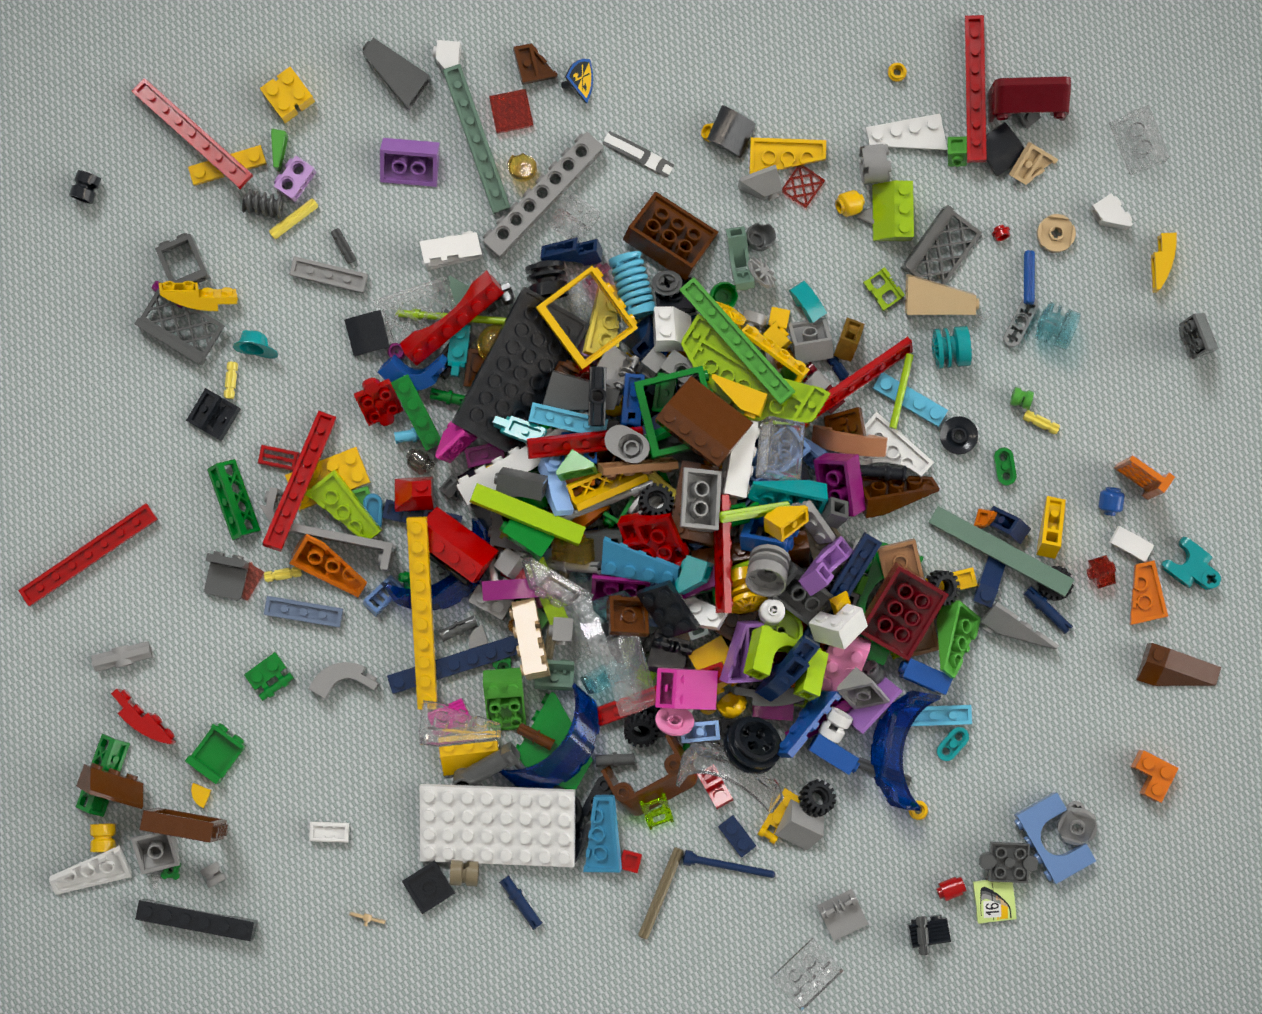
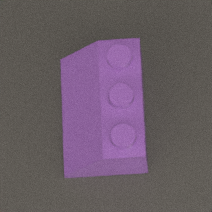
M383 138L380 147V182L437 187L440 142Z
M886 677L877 686L890 699L889 703L855 710L851 707L846 712L853 718L850 726L859 734H864L903 692Z

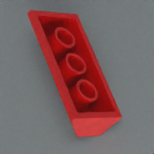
M437 506L427 516L429 552L472 583H477L499 550Z

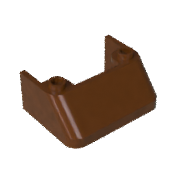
M665 735L674 752L664 762L668 775L637 792L634 791L629 783H619L610 766L601 770L615 798L630 814L640 816L696 785L698 780L697 774L676 736Z

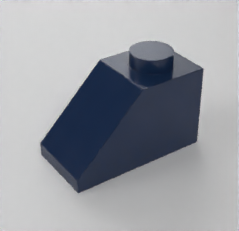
M993 505L990 511L997 512V515L989 526L1006 538L1021 545L1031 528L1019 517Z

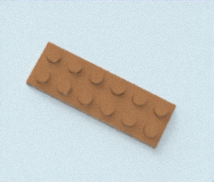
M914 538L880 546L877 552L884 580L895 562L924 578ZM934 620L911 657L939 650Z

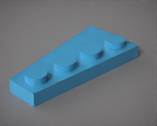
M596 795L593 799L590 820L591 828L588 834L589 843L586 849V864L584 865L583 872L620 873L622 871L615 795Z

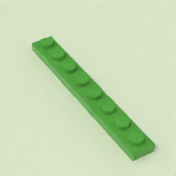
M694 277L679 289L780 405L795 393V390Z

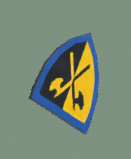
M580 59L570 66L565 75L567 81L561 82L562 89L573 87L582 100L588 103L593 87V70L590 59Z

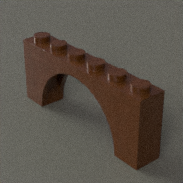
M806 530L799 531L797 537H794L793 548L788 551L790 559L801 568L810 566V546ZM740 542L732 543L730 549L732 566L750 559L751 552L741 550ZM714 547L691 551L693 557L711 562L715 566Z

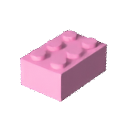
M857 636L845 650L828 645L826 653H829L822 690L837 691L838 685L855 667L862 671L870 651L871 640Z

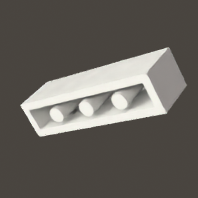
M752 421L753 425L723 462L720 495H729V498L742 500L748 496L750 485H748L749 478L753 474L752 460L757 450L755 442L760 432L758 428L759 422Z

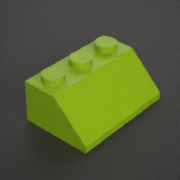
M894 180L872 185L873 241H911L913 239V181Z

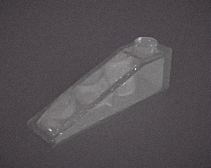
M423 700L419 728V745L443 747L499 741L501 739L500 723L481 716L473 717L465 714L466 711L462 709L456 711L448 708L449 705L442 702Z

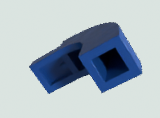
M394 354L381 365L378 373L383 379H389L390 382L409 374L418 391L429 388L437 382L439 374L446 368L445 364L448 359L442 354L427 367L415 369L404 364Z

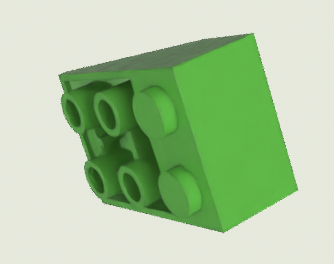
M520 668L483 670V690L488 732L516 730L521 723L526 725L523 677Z

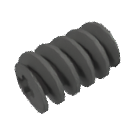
M249 189L243 198V213L248 210V213L252 214L255 210L256 215L263 213V216L267 217L270 213L271 218H275L277 215L278 219H281L284 209L281 195L276 200L274 193L271 194L270 198H267L266 192L260 197L259 191L252 195V190Z

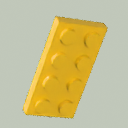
M357 447L319 461L307 491L333 470L337 471L351 490L371 483ZM292 472L285 475L287 482L289 481ZM305 495L299 511L314 506L317 503Z

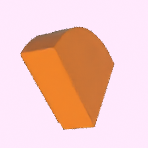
M978 509L974 526L980 529L989 526L996 518L997 512Z

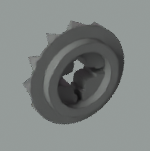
M664 270L658 272L652 279V289H654L656 295L660 294L663 298L665 296L672 297L675 293L678 294L679 289L682 288V279L674 271ZM665 280L670 284L669 288L664 285Z

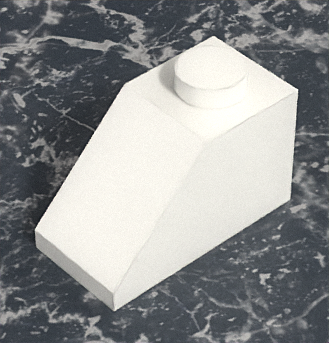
M437 40V46L433 47V57H436L437 64L442 70L460 64V42Z

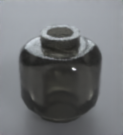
M421 446L410 449L406 455L407 466L420 475L430 473L435 466L433 453L428 450L426 451Z

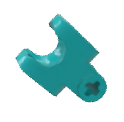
M1181 537L1178 544L1186 553L1185 563L1179 565L1171 560H1165L1161 563V568L1187 588H1190L1194 582L1205 590L1216 588L1221 582V576L1218 571L1208 565L1213 557L1188 537ZM1208 576H1212V579H1211L1212 582L1208 584V583H1207V581H1208V578H1207V577H1208Z

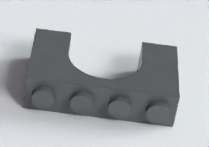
M502 467L499 473L495 474L494 484H496V491L510 497H525L541 501L546 494L548 476ZM491 511L490 520H492V526L489 527L488 537H491L490 545L527 552L506 537H503V539L499 538L501 525L505 520L509 522L510 519Z

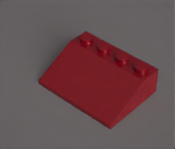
M895 562L864 613L868 626L860 634L909 661L949 594Z

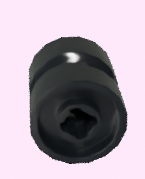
M78 170L74 179L76 184L72 185L69 196L84 203L93 204L96 195L94 190L98 189L101 178Z

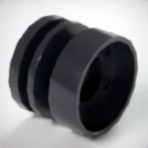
M546 260L525 267L526 274H529L527 281L536 282V284L529 286L528 289L547 299L565 286L567 281L558 280L566 276V271L562 270L565 268L564 261ZM569 290L557 299L568 296Z

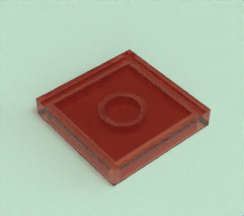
M526 89L489 96L497 134L534 127Z

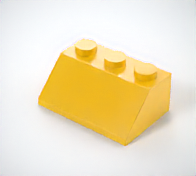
M497 731L438 738L443 776L454 775L457 769L467 768L499 750Z

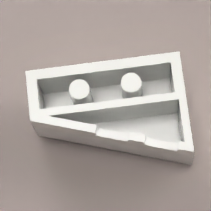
M467 231L462 233V235H450L444 238L419 241L427 271L483 258L477 232Z

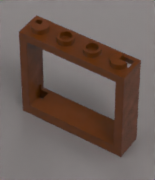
M158 807L143 810L140 830L211 843L227 836L228 825L225 819Z

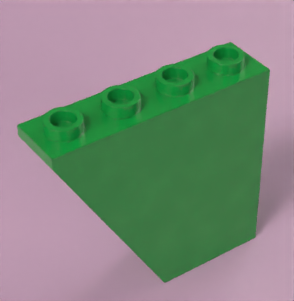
M551 691L550 695L546 693L541 702L544 704L541 711L536 710L531 719L534 721L531 728L537 731L541 730L540 733L555 739L550 751L535 742L532 744V741L527 738L523 740L521 745L517 744L516 748L520 752V761L524 766L564 789H575L576 791L593 759L556 693Z

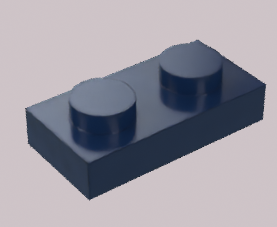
M734 815L718 826L741 858L756 847V844Z

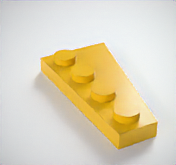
M750 139L749 174L776 165L777 170L826 160V140Z

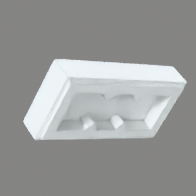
M311 821L309 841L348 843L350 823Z

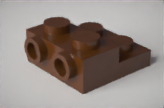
M609 596L606 602L609 634L648 637V611L637 596Z

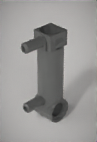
M512 742L503 745L501 749L471 766L457 769L454 772L452 785L483 786L480 782L507 767L514 765L521 774H525L527 768L520 761L518 749Z

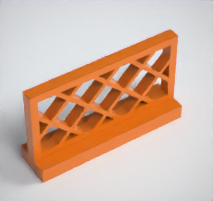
M1133 455L1117 463L1114 467L1118 472L1143 488L1145 491L1141 496L1147 500L1165 493L1175 478L1171 473L1160 475Z

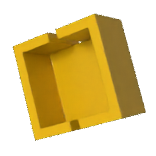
M291 66L277 75V81L273 78L260 87L261 92L284 123L298 115L294 107L296 104L303 111L315 102L313 96Z

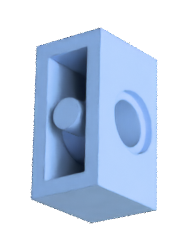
M719 720L694 722L692 730L680 736L681 743L720 740Z

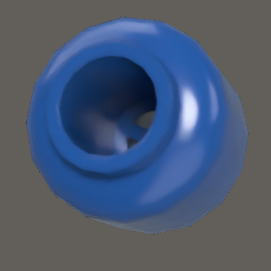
M1106 487L1105 490L1100 492L1099 509L1103 510L1105 515L1115 516L1117 512L1123 510L1125 494L1121 492L1120 488Z

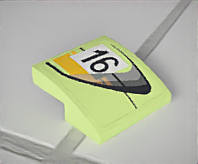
M988 880L973 882L978 924L1017 919L1013 882H991Z

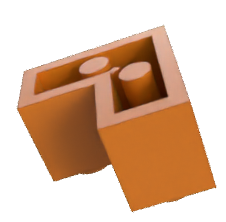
M1145 750L1138 751L1131 765V768L1147 775L1140 794L1155 802L1162 803L1179 768Z

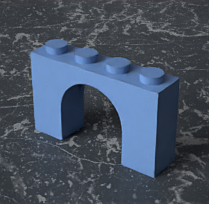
M1057 792L1051 793L1014 814L1016 818L1014 822L1019 831L1023 830L1026 837H1024V840L1034 849V856L1038 859V864L1043 865L1045 869L1043 873L1046 879L1054 884L1063 881L1096 862L1088 845L1085 843L1061 855H1053L1044 848L1041 842V830L1044 824L1067 810Z

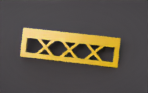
M598 471L597 474L588 475L567 484L566 488L572 505L578 511H581L645 483L649 479L647 474L638 472L633 476L618 474L617 479L609 480L607 479L608 477H602L603 475ZM599 478L602 480L599 487H590L593 479ZM577 486L584 487L582 494L575 497L572 489Z

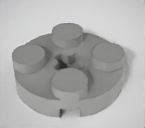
M1068 807L1058 819V832L1065 842L1072 845H1083L1082 842H1090L1096 836V817L1086 809ZM1074 824H1080L1083 827L1074 829Z

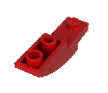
M115 689L111 693L123 707L117 714L132 728L158 742L166 744L176 743L174 733L169 728L165 729L162 726V719L156 713L143 715V709L138 704L134 705L130 700L132 697L125 689Z

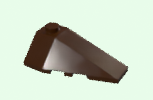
M861 476L866 510L862 511L865 518L883 516L934 494L940 488L933 477L909 476L905 483H902L901 480L889 479V481H885L879 477Z
M1147 643L1136 680L1152 686H1216L1221 667L1164 646Z

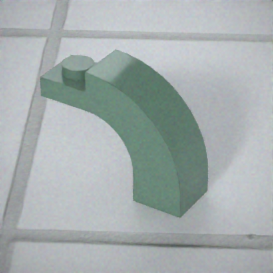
M745 227L725 229L731 274L736 290L745 291L755 288L754 277L748 267L749 252Z

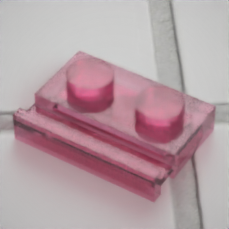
M607 262L603 265L598 263L594 266L603 275L611 269ZM590 275L588 276L589 279L585 278L581 281L585 287L591 285L590 281L594 282Z

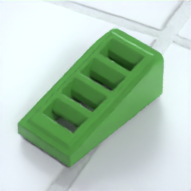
M271 129L273 167L276 171L280 172L289 136L286 131Z

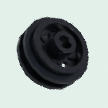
M746 716L737 719L730 726L723 739V746L728 760L737 769L745 773L758 775L768 772L779 760L780 756L777 753L782 740L771 723L759 717Z

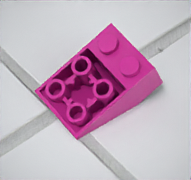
M659 667L657 669L655 707L716 710L718 671Z

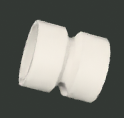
M831 707L832 710L826 715L827 721L822 722L818 731L827 739L840 743L845 735L844 729L849 728L853 718L841 709Z

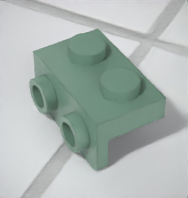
M547 659L550 676L535 679L534 689L573 691L575 662L566 659L560 661Z

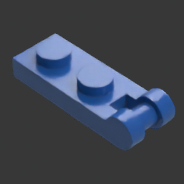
M625 373L620 425L640 427L641 411L634 382L645 380V375ZM628 412L635 413L634 418H628Z

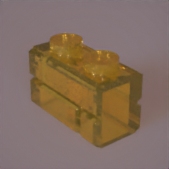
M583 534L579 546L556 537L551 543L553 560L587 565L595 559V552L593 550L594 539L586 538L585 534Z

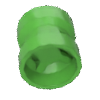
M1014 387L1010 405L1015 407L1019 405L1023 409L1029 410L1034 392L1030 390L1022 391L1021 388Z

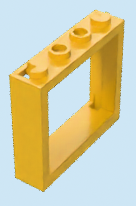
M590 266L535 307L581 370L638 329L636 326L638 322L635 320V317L632 314L628 315L625 311L626 305L620 298L617 300L613 294L615 292L609 282L606 284L603 281L602 277L604 275L597 267L594 268L593 266ZM590 275L628 328L584 359L546 306Z
M747 324L741 330L751 342L798 375L794 381L802 382L810 370L802 361L796 360L787 350L775 345L772 339L760 334L757 328ZM765 422L764 424L769 427L773 422Z

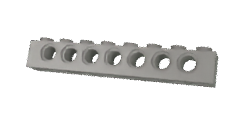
M586 132L584 135L581 133L575 139L573 147L565 149L561 155L562 158L550 165L548 168L550 171L545 176L542 174L536 180L535 187L526 190L522 196L523 199L511 206L509 209L511 212L506 217L503 215L497 221L496 228L494 230L490 229L484 235V245L500 260L602 154L604 146L589 132ZM578 150H584L586 151V155L584 157H578L576 155V152ZM570 163L574 167L572 170L566 171L563 169V166ZM553 177H558L561 181L554 185L550 180ZM544 190L548 194L545 198H539L537 196L538 192ZM527 204H532L535 208L533 211L527 212L524 210V207ZM514 218L522 220L518 226L512 225L511 221ZM505 231L509 235L506 239H500L498 237L499 233Z

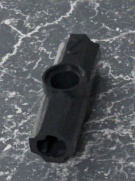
M590 367L588 426H605L607 367ZM600 392L603 398L597 402L592 398V394Z

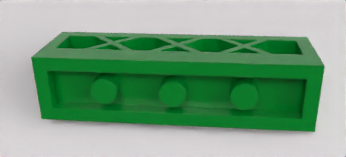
M236 460L216 463L208 468L207 471L232 541L261 531ZM231 465L232 476L226 473L224 466ZM233 483L236 484L240 490L238 494L235 493L231 487ZM239 501L245 504V512L239 509ZM246 519L251 522L253 529H246L244 523Z
M102 734L92 763L99 764L101 760L102 769L109 771V768L120 771L130 743ZM108 740L109 744L107 749L105 750V745ZM81 790L76 808L89 814L104 817L110 800L90 795ZM88 797V802L86 806H83L86 798Z

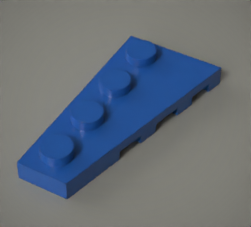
M821 691L820 697L807 702L806 706L800 711L796 722L790 727L788 735L780 743L777 754L781 758H793L807 741L808 737L806 735L816 730L820 725L818 720L824 713L828 715L832 710L830 705L835 700L839 701L842 696L838 691Z

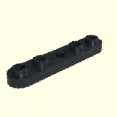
M604 776L599 777L582 807V815L575 824V863L589 840L588 834L591 823H587L584 826L585 821L583 818L591 814L594 796L613 795Z

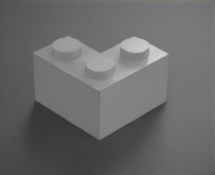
M477 585L469 602L504 621L509 608L512 606L511 602H514L516 599L483 601L482 586Z

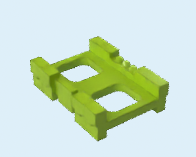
M885 267L863 282L867 290L872 292L874 298L877 299V303L883 311L905 296L899 286L896 287L897 285L894 284L895 282L892 281L893 279L890 278L891 275ZM880 275L884 279L885 284L876 289L871 280ZM891 290L895 294L896 300L887 304L882 295Z

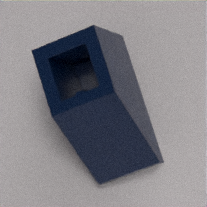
M649 314L636 325L638 329L622 340L628 351L632 355L639 357V361L654 347L653 319Z

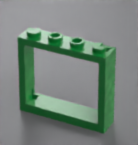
M703 366L634 382L653 460L691 451V449L682 444L659 450L643 387L698 374L700 383L708 388L707 381H710L707 370H703Z

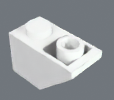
M1112 193L1089 209L1100 225L1127 230L1133 225L1130 214L1124 212L1121 207V201L1117 196H1113Z

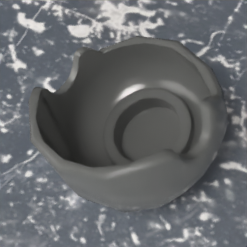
M759 222L755 223L746 231L748 246L755 251L769 249L776 239L775 229L769 223L765 225L759 224Z

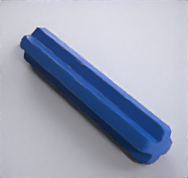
M1027 250L1024 253V304L1032 305L1035 301V252Z

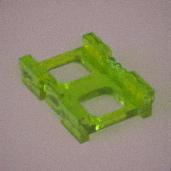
M665 793L661 794V798L643 803L642 800L639 802L650 830L657 825L669 821L671 823L674 822ZM661 803L662 805L660 808L649 810L650 805ZM662 814L665 815V819L657 822L653 821L654 817Z

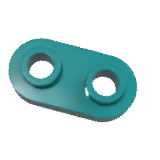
M962 727L953 728L937 746L936 754L938 758L943 761L952 760L967 744L969 740L968 731ZM957 733H960L962 735V738L959 741L955 738V735ZM944 748L949 749L947 755H944L942 752Z

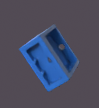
M764 517L759 519L752 518L750 523L744 525L740 534L741 550L751 552L759 545L771 544L783 548L788 553L793 548V539L798 536L799 529L781 542L775 538L755 535L758 527H764Z
M912 658L909 661H902L898 668V672H900L899 677L939 695L947 694L953 680L945 673Z
M819 733L814 736L807 748L848 775L851 772L855 773L860 765L858 757Z

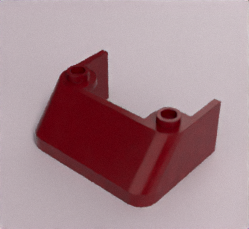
M1019 77L994 80L987 93L988 123L993 122L995 118L997 120H1007L1012 114L1050 113L1051 116H1054V119L1064 121L1069 114L1071 77Z

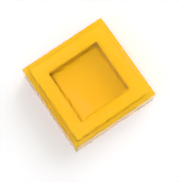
M771 307L768 326L777 321L779 323L777 327L780 328L782 326L786 330L790 310Z

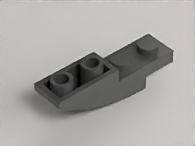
M740 683V685L735 686L734 690L736 695L753 697L752 705L783 706L805 700L793 694L795 687L792 686L772 702L755 693L756 688H752V684Z

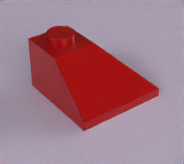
M433 476L395 479V512L434 509Z

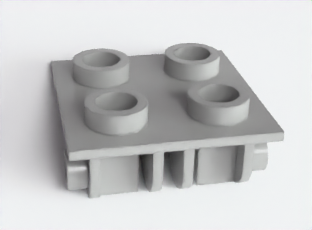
M616 346L605 352L597 364L598 367H607L606 384L619 389V394L623 395L625 373L635 374L640 365L639 357L635 355L630 357Z
M852 889L817 905L833 941L869 925Z

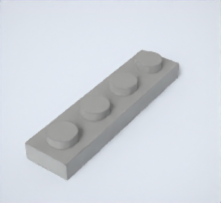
M295 256L289 273L293 277L363 294L368 279V274Z

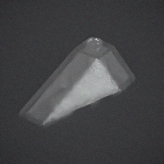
M585 579L567 585L568 618H573L572 642H568V649L573 662H575L574 664L608 653L610 649L593 601H591V595Z

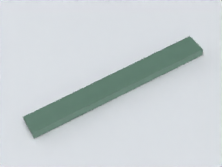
M461 64L443 69L444 77L492 213L496 214L508 210L511 207Z
M937 506L928 522L932 526L1063 597L1066 596L1074 582V579L939 506Z

